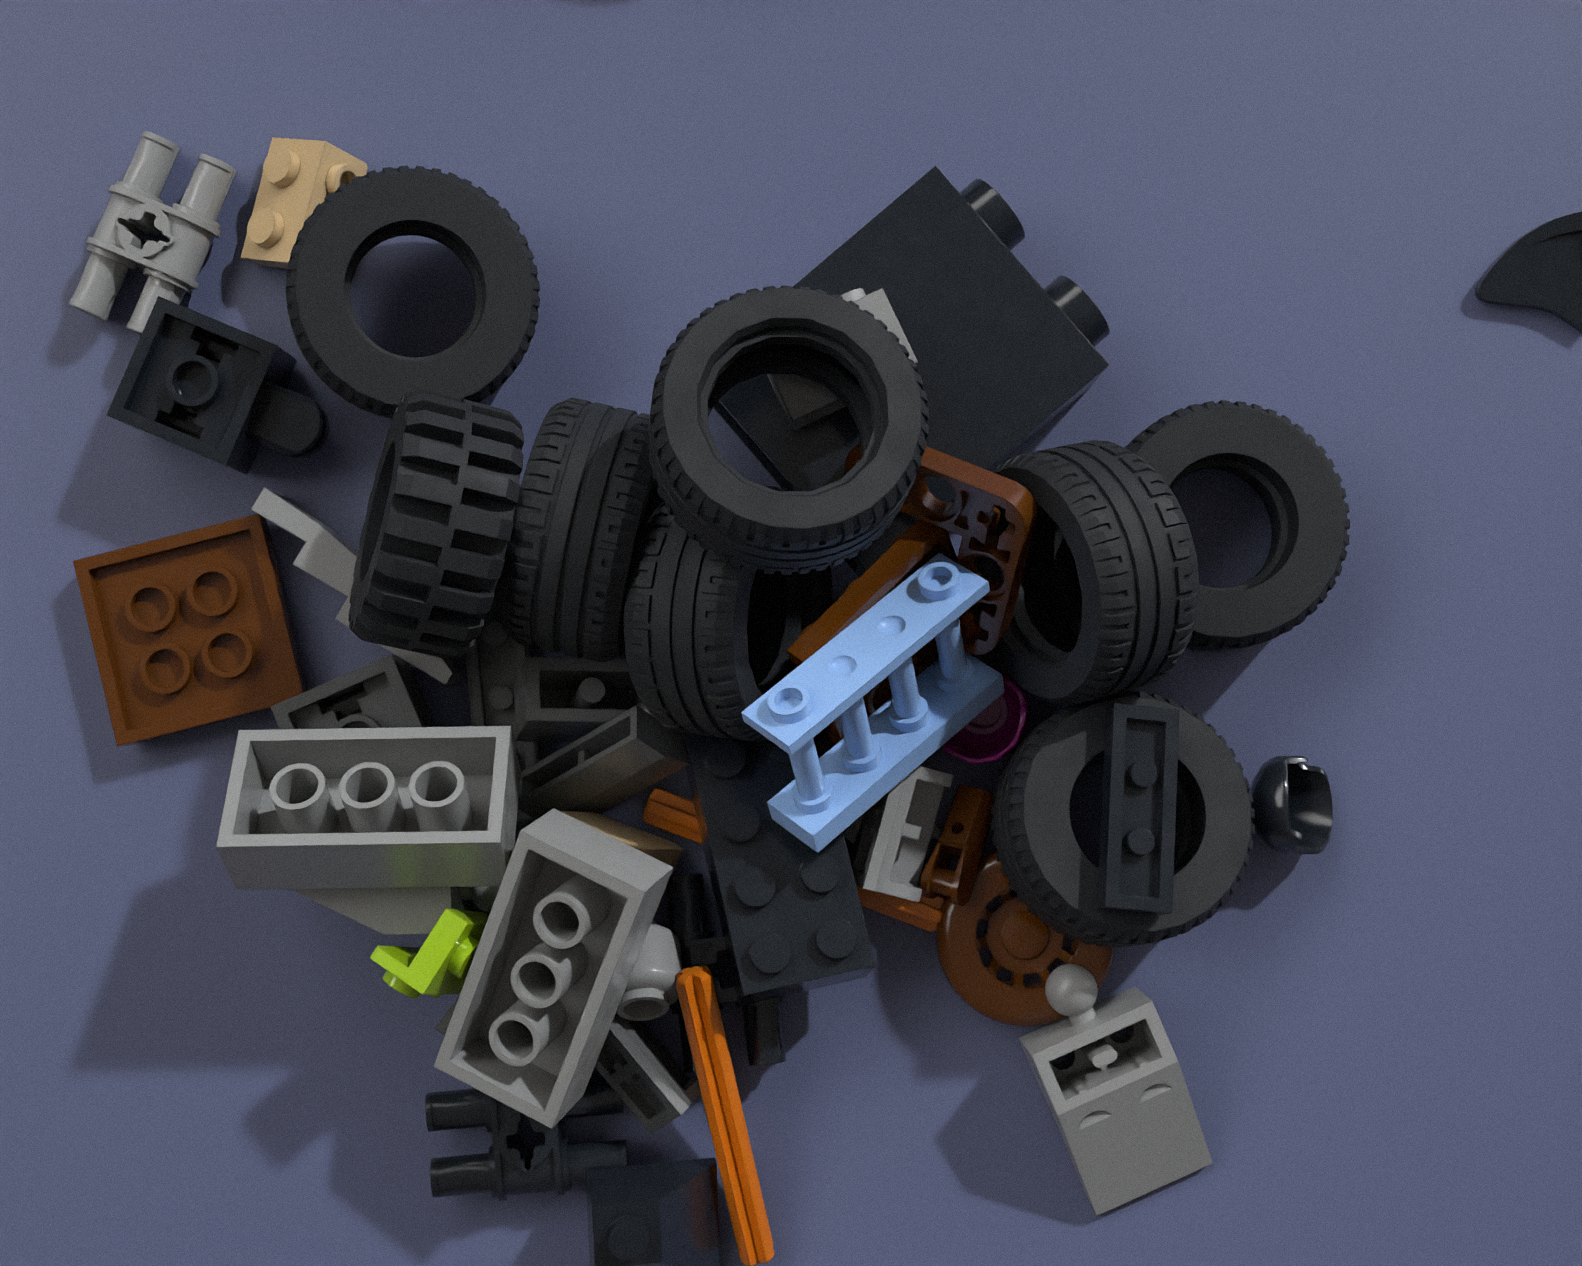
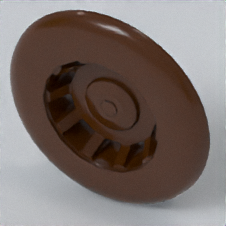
M997 851L980 858L973 892L966 905H955L952 903L951 897L945 896L940 909L943 915L940 923H937L936 934L937 950L943 971L955 992L964 1002L983 1016L994 1021L1025 1027L1041 1026L1059 1021L1068 1016L1056 1012L1047 1001L1045 985L1050 975L1047 967L1056 958L1064 961L1063 965H1080L1090 971L1096 980L1099 990L1110 970L1115 947L1096 946L1095 943L1088 945L1077 939L1073 940L1071 951L1063 950L1062 944L1065 933L1059 934L1052 929V926L1043 924L1039 921V916L1032 915L1027 910L1028 906L1025 903L1022 904L1016 896L1011 897V888L1008 885L1009 879L1007 876L1004 877L1001 872V861L997 862L995 854ZM999 895L1001 903L992 911L985 909L989 902ZM979 919L987 920L985 934L976 936ZM985 946L988 947L992 958L986 964L983 963L978 953L979 949ZM1001 966L1012 971L1009 982L996 976ZM1038 973L1040 977L1039 982L1024 984V974Z

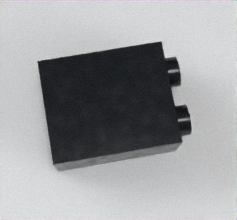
M934 166L793 286L795 289H798L800 286L809 287L810 290L815 291L817 289L823 290L831 296L834 294L841 296L858 288H863L865 294L868 295L883 288L918 361L917 374L922 378V390L926 392L928 400L926 407L929 409V419L927 421L929 435L926 440V446L991 472L1085 393L1110 365L1095 348L1097 344L1110 334V329L1106 319L1092 299L1075 282L1063 275L1058 276L1043 289L1011 252L1015 246L1024 240L1025 232L1018 217L1002 196L981 179H975L959 193L937 166ZM762 374L734 385L713 405V409L780 487L790 489L791 491H813L841 480L846 475L845 461L849 452L861 441L859 429L847 406L793 431L767 374ZM935 476L926 477V485L929 492L936 499L946 503L955 502L954 491L945 480ZM899 511L881 537L873 540L866 550H859L857 556L849 560L846 558L843 560L858 577H861L890 548L893 541L899 535L905 533L919 518Z

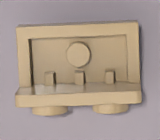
M272 137L268 155L264 161L263 174L252 216L248 222L247 235L240 258L258 266L288 269L290 253L306 219L311 216L319 203L321 204L325 201L324 198L327 195L335 192L343 183L349 184L352 178L366 175L367 164L326 141Z

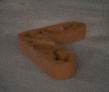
M861 441L849 452L846 458V474L862 459ZM926 446L920 468L900 511L962 536L956 563L989 581L990 591L959 616L964 651L973 655L986 654L994 649L1010 626L1038 519V506L1034 496L1028 489L1016 481ZM935 476L945 480L954 491L955 502L946 503L936 499L929 492L926 485V477ZM996 505L1006 509L1005 518L1010 522L1001 536L992 535L997 529L1000 519V510L995 507ZM983 556L997 562L1004 573V581H992L984 577L977 569L975 557ZM978 602L987 603L982 609L979 619V626L981 628L974 625L975 616L970 613Z

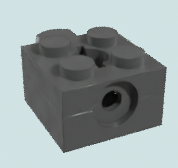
M393 654L271 706L280 729L436 727L410 664Z

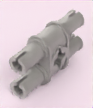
M143 131L123 181L116 180L114 185H109L107 191L111 196L93 238L87 237L85 241L87 244L85 250L91 255L69 305L86 314L107 321L128 270L135 272L136 268L144 270L143 274L148 276V279L131 319L126 326L127 329L139 335L142 334L158 296L180 305L185 293L192 295L194 290H198L200 284L196 282V279L214 238L219 239L222 234L220 231L221 225L216 220L233 180L238 173L235 168L219 159L201 153L180 204L173 203L171 207L167 206L159 197L181 149L173 142L159 135ZM162 232V235L170 241L166 243L161 240L158 242L148 240L145 243L137 234L143 233L148 235L151 233L159 235Z

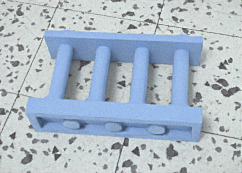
M938 553L741 712L746 724L789 754L795 779L767 802L774 821L818 853L1005 692L1001 673L969 653H965L959 616L990 591L989 581L943 554ZM935 637L939 658L916 677L912 655ZM888 676L892 698L868 717L863 696ZM840 717L844 738L818 758L813 738L836 718Z

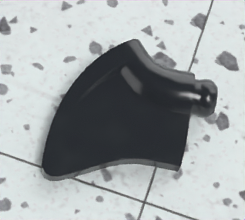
M1582 212L1565 215L1545 222L1514 241L1500 254L1475 287L1477 299L1493 304L1541 309L1554 314L1582 333Z

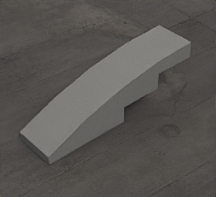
M264 487L251 510L306 541L293 565L348 596L335 619L349 627L348 613L351 605L349 601L358 551L328 526L282 495ZM380 645L446 685L457 686L463 676L452 659Z

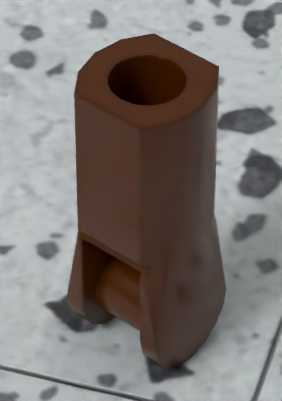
M965 785L957 787L939 840L922 872L920 888L923 889L922 895L924 897L934 899L938 894L951 897V901L955 905L964 906L968 903L973 892L980 858L991 829V821L993 820L991 805L995 802L992 799L993 794L984 789ZM952 857L959 859L956 871L949 870Z

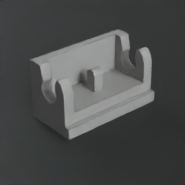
M918 766L864 813L851 859V866L857 886L911 901H920L923 890L918 886L920 874L944 786L951 787L954 775Z

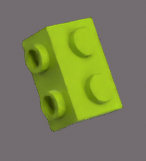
M446 908L422 947L377 945L370 959L386 969L382 979L389 986L410 998L417 999L420 994L430 995L435 998H440L446 994H460L490 913Z

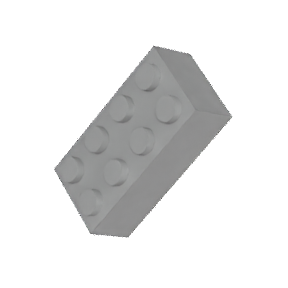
M511 726L239 730L216 845L235 889L500 886L515 844L521 775Z
M554 808L520 830L434 1067L552 1129L584 1095L673 867Z

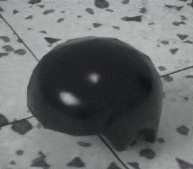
M1276 756L1269 759L1259 769L1250 788L1253 798L1251 808L1254 809L1255 819L1251 821L1255 825V832L1271 849L1282 853L1319 854L1323 852L1330 841L1333 825V804L1328 776L1321 767L1303 764L1308 763V758L1305 756Z

